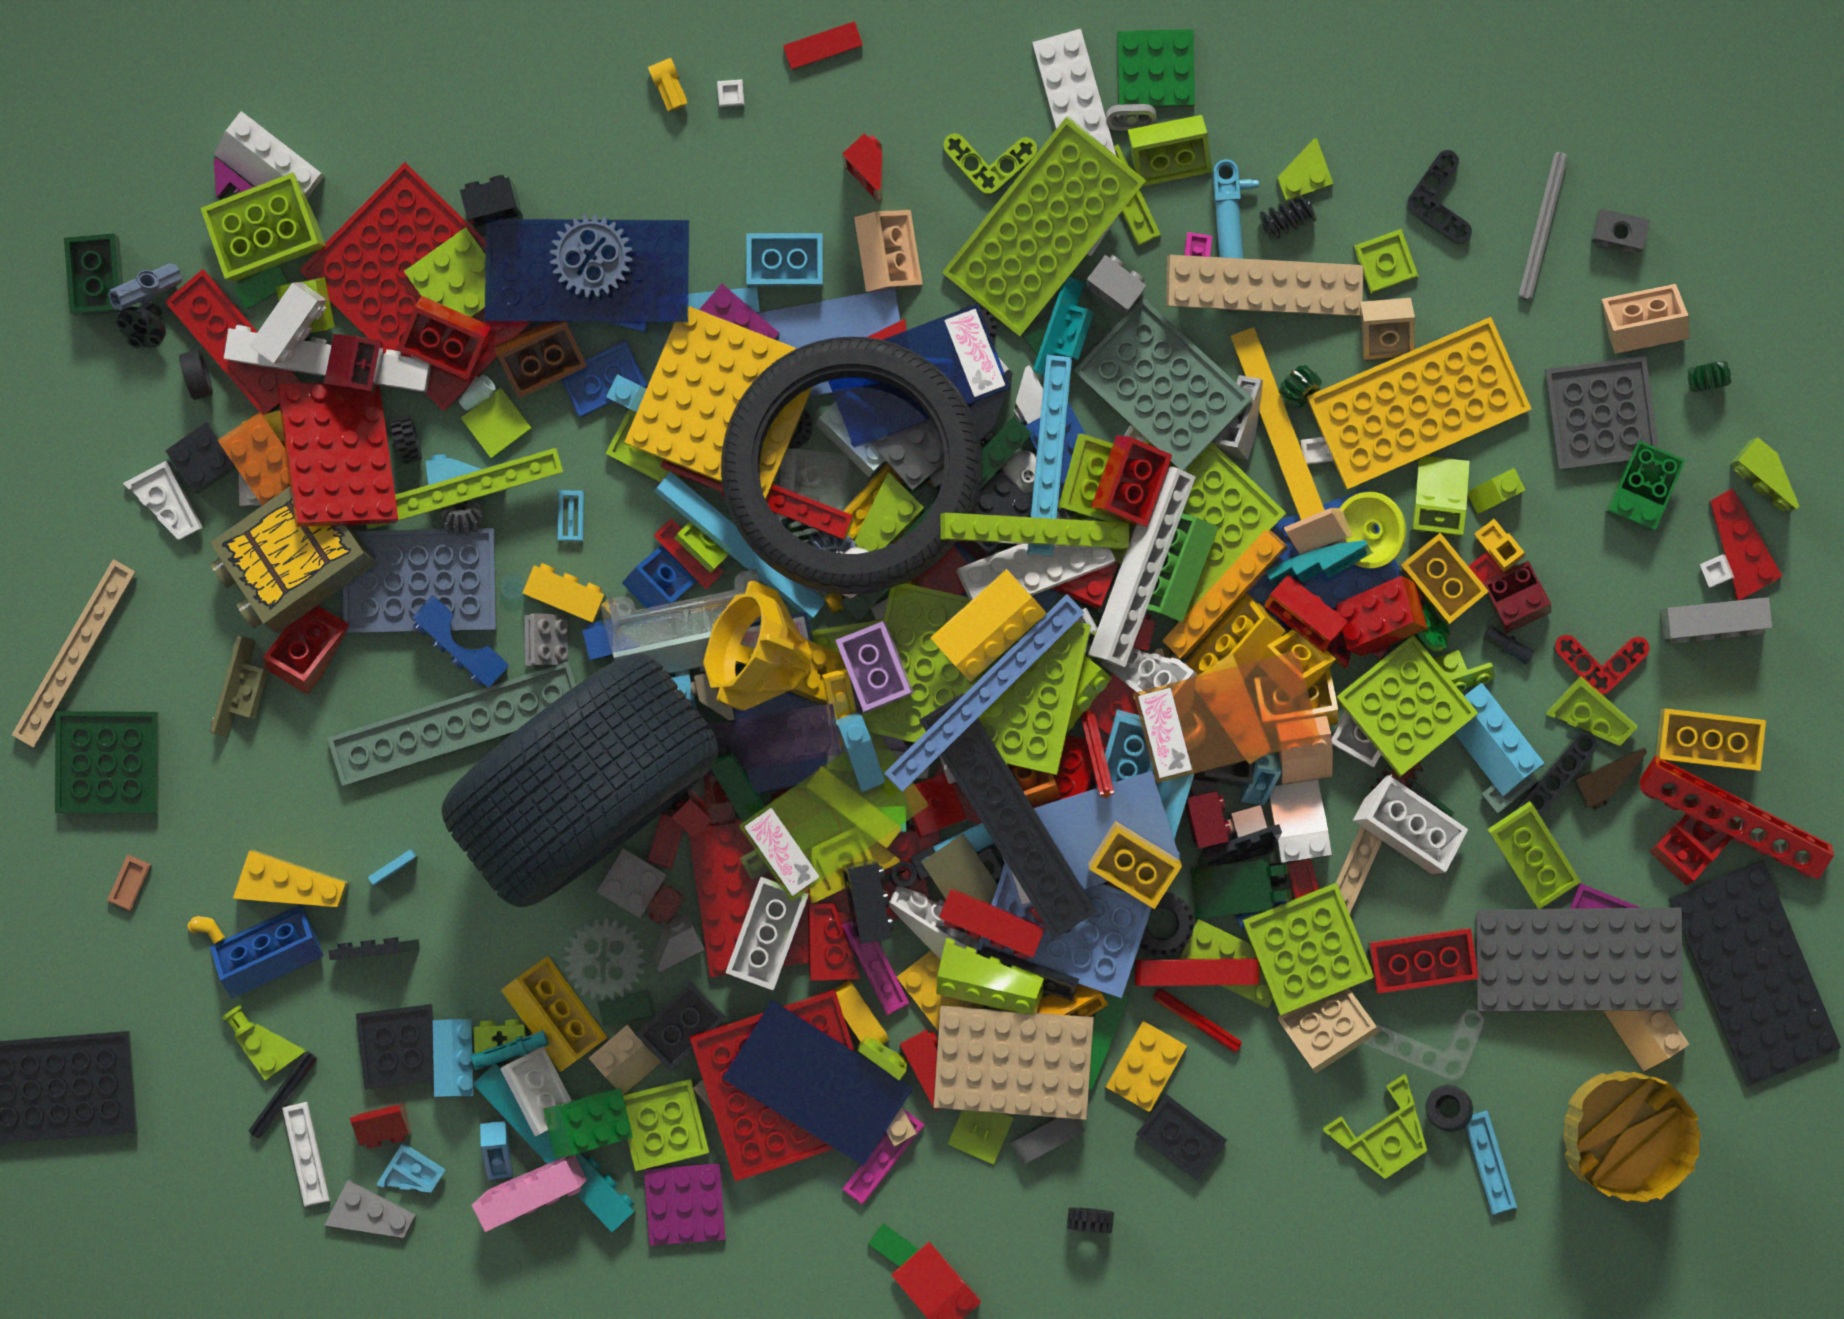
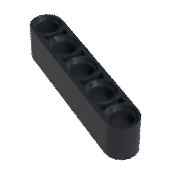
M1580 733L1573 737L1511 813L1537 795L1542 800L1541 807L1536 810L1541 817L1597 748L1596 738L1590 733ZM1582 737H1586L1590 741V748L1585 752L1581 751L1578 747V741ZM1567 756L1571 757L1574 761V767L1570 771H1566L1562 767V761ZM1550 776H1554L1558 780L1557 788L1552 791L1546 787V780Z

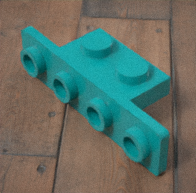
M1068 277L1062 284L1033 372L1044 376L1047 355L1079 359L1094 315V311L1077 306L1084 283Z

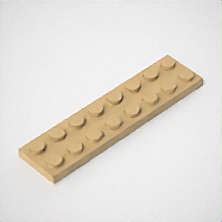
M1184 255L1167 256L1166 307L1361 316L1360 302L1363 299V265Z

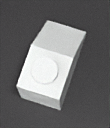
M1030 365L1025 367L1015 403L1017 408L1014 409L1018 420L1021 422L1025 421L1026 424L1040 418L1043 388Z

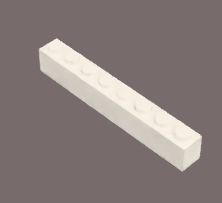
M236 325V329H228L224 359L227 361L319 376L326 375L331 345L326 344L325 339L311 337V342L300 339L295 346L297 351L289 362L285 360L283 363L273 364L249 346L257 334L251 332V327ZM386 349V354L382 353L376 385L427 393L432 364L413 356L411 358L403 357L400 351Z
M1168 466L1147 527L1138 525L1135 527L1089 655L1122 667L1126 666L1196 476L1181 469Z

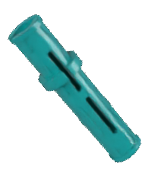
M542 1030L529 1036H518L516 1040L471 1054L475 1069L479 1070L485 1066L515 1056L528 1055V1052L549 1046L546 1033Z

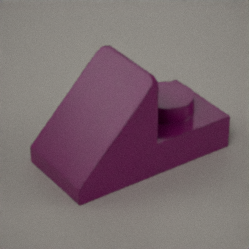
M218 158L214 160L216 196L218 199L221 200L232 185L235 186L233 191L236 194L253 188Z

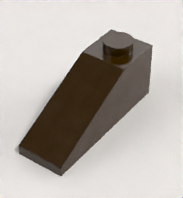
M1640 748L1574 779L1573 781L1585 807L1589 808L1592 806L1596 810L1607 805L1606 799L1611 798L1643 759L1647 753L1646 748Z

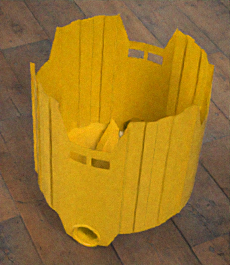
M1616 1071L1607 1075L1601 1073L1585 1082L1568 1102L1569 1108L1564 1117L1563 1141L1567 1150L1565 1158L1569 1168L1582 1182H1586L1609 1197L1614 1195L1621 1200L1647 1202L1655 1198L1661 1200L1667 1193L1675 1189L1687 1175L1696 1170L1694 1165L1697 1157H1699L1701 1132L1697 1124L1699 1117L1691 1106H1688V1101H1685L1686 1099L1682 1097L1683 1095L1666 1081L1636 1072Z

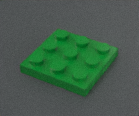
M1193 29L1117 31L1119 105L1148 104L1152 107L1195 106Z

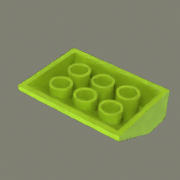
M294 172L200 208L224 278L231 282H236L326 247L318 223Z

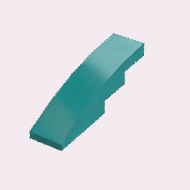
M1366 540L1339 543L1291 558L1265 572L1275 588L1287 575L1292 578L1298 576L1301 583H1304L1324 571L1329 579L1373 552Z

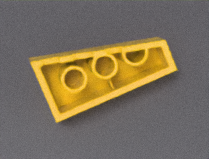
M249 850L233 899L340 907L349 882L255 850Z

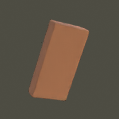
M128 854L107 901L132 911L152 864Z

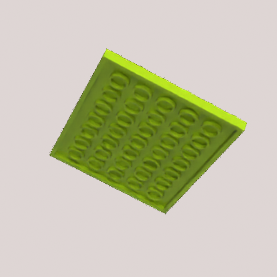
M906 583L890 588L883 621L888 625L914 695L869 713L862 710L861 715L868 732L915 743L926 732L919 721L921 718L960 694H965L1025 634L970 682L930 638L970 602L969 597ZM1075 622L978 717L1007 764L1058 775L1092 625Z

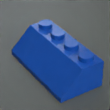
M302 904L210 946L219 979L232 999L324 956L319 939Z

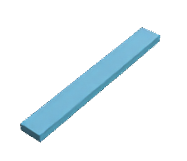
M1046 356L1031 517L1057 519L1072 357ZM1028 544L1027 554L1053 557L1054 545Z
M671 471L655 489L654 492L768 587L777 590L781 598L809 621L814 618L826 602L819 594H815L811 590L808 591L803 585L784 577L767 565L746 543L736 525Z

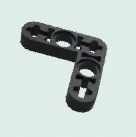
M1444 150L1438 154L1408 197L1407 208L1413 215L1452 242L1462 244L1471 237L1472 228L1470 224L1435 200L1459 164L1458 155L1454 151ZM1449 155L1452 157L1451 163L1454 165L1453 167L1448 165L1443 173L1447 174V177L1444 178L1440 172L1433 170V167L1435 166L1439 170L1443 164L1441 157L1447 158ZM1428 176H1436L1439 179L1440 185L1437 189H1429L1427 187L1426 179ZM1419 197H1422L1424 199L1422 202L1423 205L1429 208L1431 203L1435 207H1433L1429 211L1428 216L1425 217L1423 215L1426 212L1425 209H1423L1422 207L1415 209L1413 207L1415 204L1412 201L1413 198L1418 199ZM1435 211H1443L1445 213L1446 221L1444 224L1439 225L1433 221L1432 215ZM1451 218L1456 220L1452 224L1456 228L1465 227L1464 233L1467 234L1466 237H1455L1456 231L1451 227L1448 232L1444 230L1450 223Z

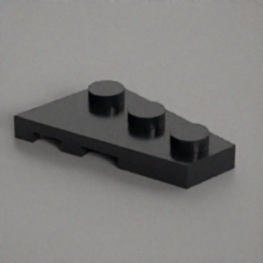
M399 937L383 939L384 943L376 944L375 940L360 941L361 946L353 947L352 942L337 944L338 949L328 950L329 959L338 960L420 949L419 939L399 941Z

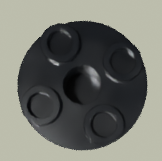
M152 302L142 303L139 307L123 309L115 321L121 333L127 338L129 345L135 348L141 346H160L166 336L165 326L160 320L164 318L162 311Z

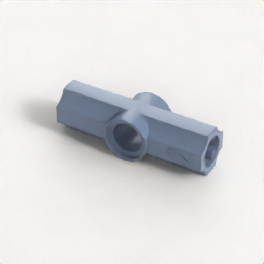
M169 263L153 271H140L135 279L109 290L110 304L115 310H123L137 303H150L154 295L181 284L182 276L180 269L175 264L171 265Z

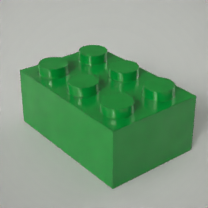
M621 1088L602 1091L543 1108L555 1158L572 1156L633 1138Z

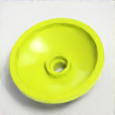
M1363 492L1350 497L1342 504L1340 508H1342L1353 536L1346 539V541L1366 540L1373 552L1355 563V565L1363 568H1378L1392 562L1401 552L1406 538L1405 520L1395 502L1377 492ZM1376 524L1380 528L1379 533H1377L1374 529Z

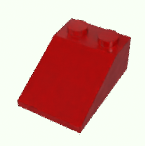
M316 606L283 630L263 656L266 670H269L273 675L308 695L323 676L349 628V624L323 608Z
M930 1241L891 1274L928 1319H963L981 1303L979 1296Z

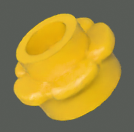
M828 592V594L822 597L826 600L825 603L834 614L839 610H844L841 604L844 599L840 594Z

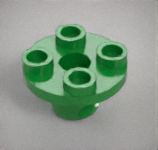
M1425 603L1421 606L1428 629L1418 632L1414 636L1423 646L1426 645L1431 650L1440 652L1447 647V636L1450 635V630L1446 623L1440 622L1435 615L1433 607L1429 603Z

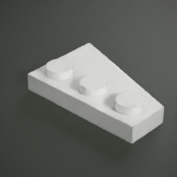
M169 460L123 483L129 490H132L139 500L157 516V519L178 540L203 528Z

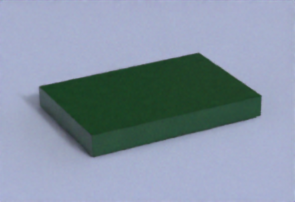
M1085 291L1081 293L1077 306L1094 311V315L1080 355L1103 340L1111 331ZM1052 313L1022 334L1037 357Z

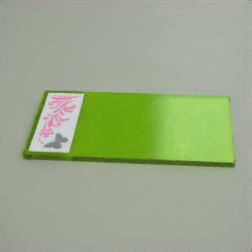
M869 734L885 783L861 792L846 752H843L739 825L740 831L747 837L791 902L929 806L913 782L901 792L884 775L897 759L880 735Z

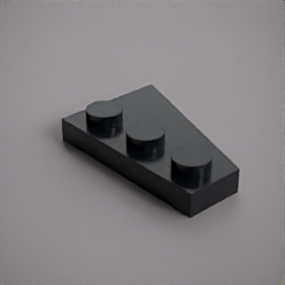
M1280 824L1230 840L1229 842L1207 846L1203 849L1198 859L1200 868L1205 869L1271 853L1283 833Z

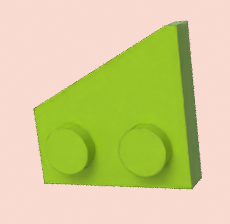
M1317 138L1313 139L1277 177L1285 202L1289 198L1295 199L1298 194L1303 196L1334 184Z
M256 1024L236 1038L264 1080H267L306 1052L304 1048L293 1044L259 1024Z
M865 1036L859 1045L858 1051L900 1080L906 1072L908 1059L885 1047L877 1039H870Z

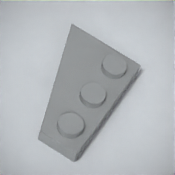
M348 1180L324 1226L404 1238L416 1214Z

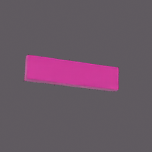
M852 920L842 925L844 933L885 1014L888 1016L910 1004L879 942L860 944L855 940Z
M905 1110L918 1134L925 1124ZM886 1132L842 1190L863 1205L916 1135L895 1147Z

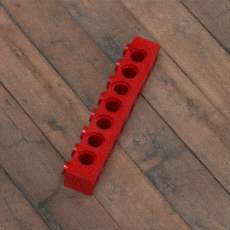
M1656 755L1640 778V789L1645 796L1663 801L1672 810L1679 809L1685 812L1694 821L1699 822L1701 820L1709 824V827L1714 831L1724 832L1730 835L1736 842L1740 844L1746 843L1752 846L1756 852L1774 857L1783 866L1790 865L1796 868L1805 877L1812 876L1819 879L1834 857L1832 844ZM1668 783L1675 785L1674 787L1669 789L1663 787L1665 784ZM1688 795L1697 796L1695 799L1688 800L1685 798ZM1711 806L1719 807L1715 811L1708 810ZM1733 817L1741 818V820L1738 822L1730 821V819ZM1756 828L1763 829L1760 833L1752 832ZM1780 839L1785 840L1783 844L1774 843L1775 841ZM1799 851L1807 852L1805 855L1802 856L1796 854Z

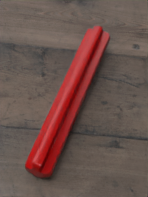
M1086 710L1080 718L1098 792L1101 797L1109 798V796L1114 794V789L1094 712Z
M1162 988L1155 992L1153 996L1155 1001L1232 1052L1236 1053L1242 1045L1239 1039Z

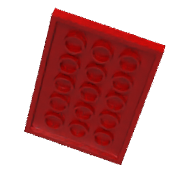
M324 382L279 384L277 389L296 527L397 523L398 512L380 385H376L375 393L327 385Z

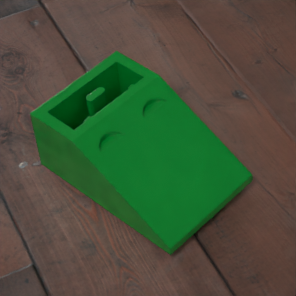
M1638 440L1605 512L1649 531L1656 530L1685 460Z

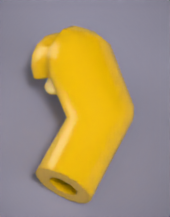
M196 916L187 925L191 933H207L214 944L225 938L212 918Z

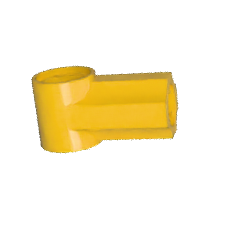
M671 58L648 67L668 112L675 111L688 104Z

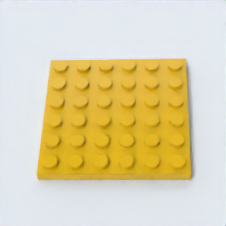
M682 304L624 443L722 482V446L728 423L736 405L751 383L767 367L797 348ZM813 387L791 400L781 410L768 430L760 457V482L765 499L768 497L770 488L776 478Z

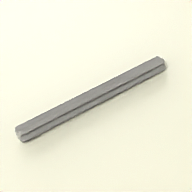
M1561 152L1554 154L1518 294L1523 299L1530 300L1533 297L1568 155Z

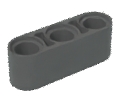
M1054 1117L1010 1142V1145L1021 1165H1024L1080 1135L1086 1129L1081 1119Z

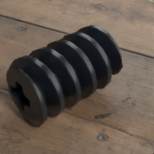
M1300 194L1296 195V203L1291 198L1287 199V207L1283 203H1278V212L1273 207H1270L1268 209L1269 216L1263 211L1259 213L1261 224L1270 240L1271 234L1279 239V230L1281 229L1286 234H1289L1290 225L1295 230H1298V221L1307 226V217H1310L1314 222L1317 221L1307 196L1305 195L1304 198Z

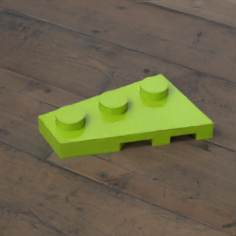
M1581 676L1546 712V715L1550 717H1557L1566 721L1569 725L1578 726L1592 732L1597 737L1619 746L1637 729V724Z

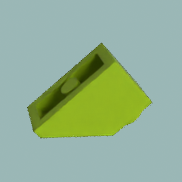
M1515 468L1468 490L1467 496L1476 514H1479L1525 491V488Z

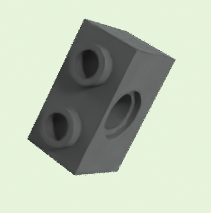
M1600 209L1597 211L1591 241L1597 242L1596 246L1611 249L1612 246L1620 247L1623 253L1636 255V251L1641 252L1644 249L1650 220ZM1620 226L1625 229L1626 237L1624 239L1615 237V227Z

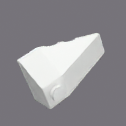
M1132 648L1125 667L1105 661L1100 663L1140 695L1171 688L1179 721L1193 705L1196 673L1178 659H1169L1159 654H1149Z
M897 886L889 901V907L939 959L942 958L946 938L954 940V945L964 949L967 946L976 949L977 954L979 939L967 935V930L959 926L955 930L943 925L944 920L940 919L939 915L945 901L939 900L936 902L927 899L925 894Z

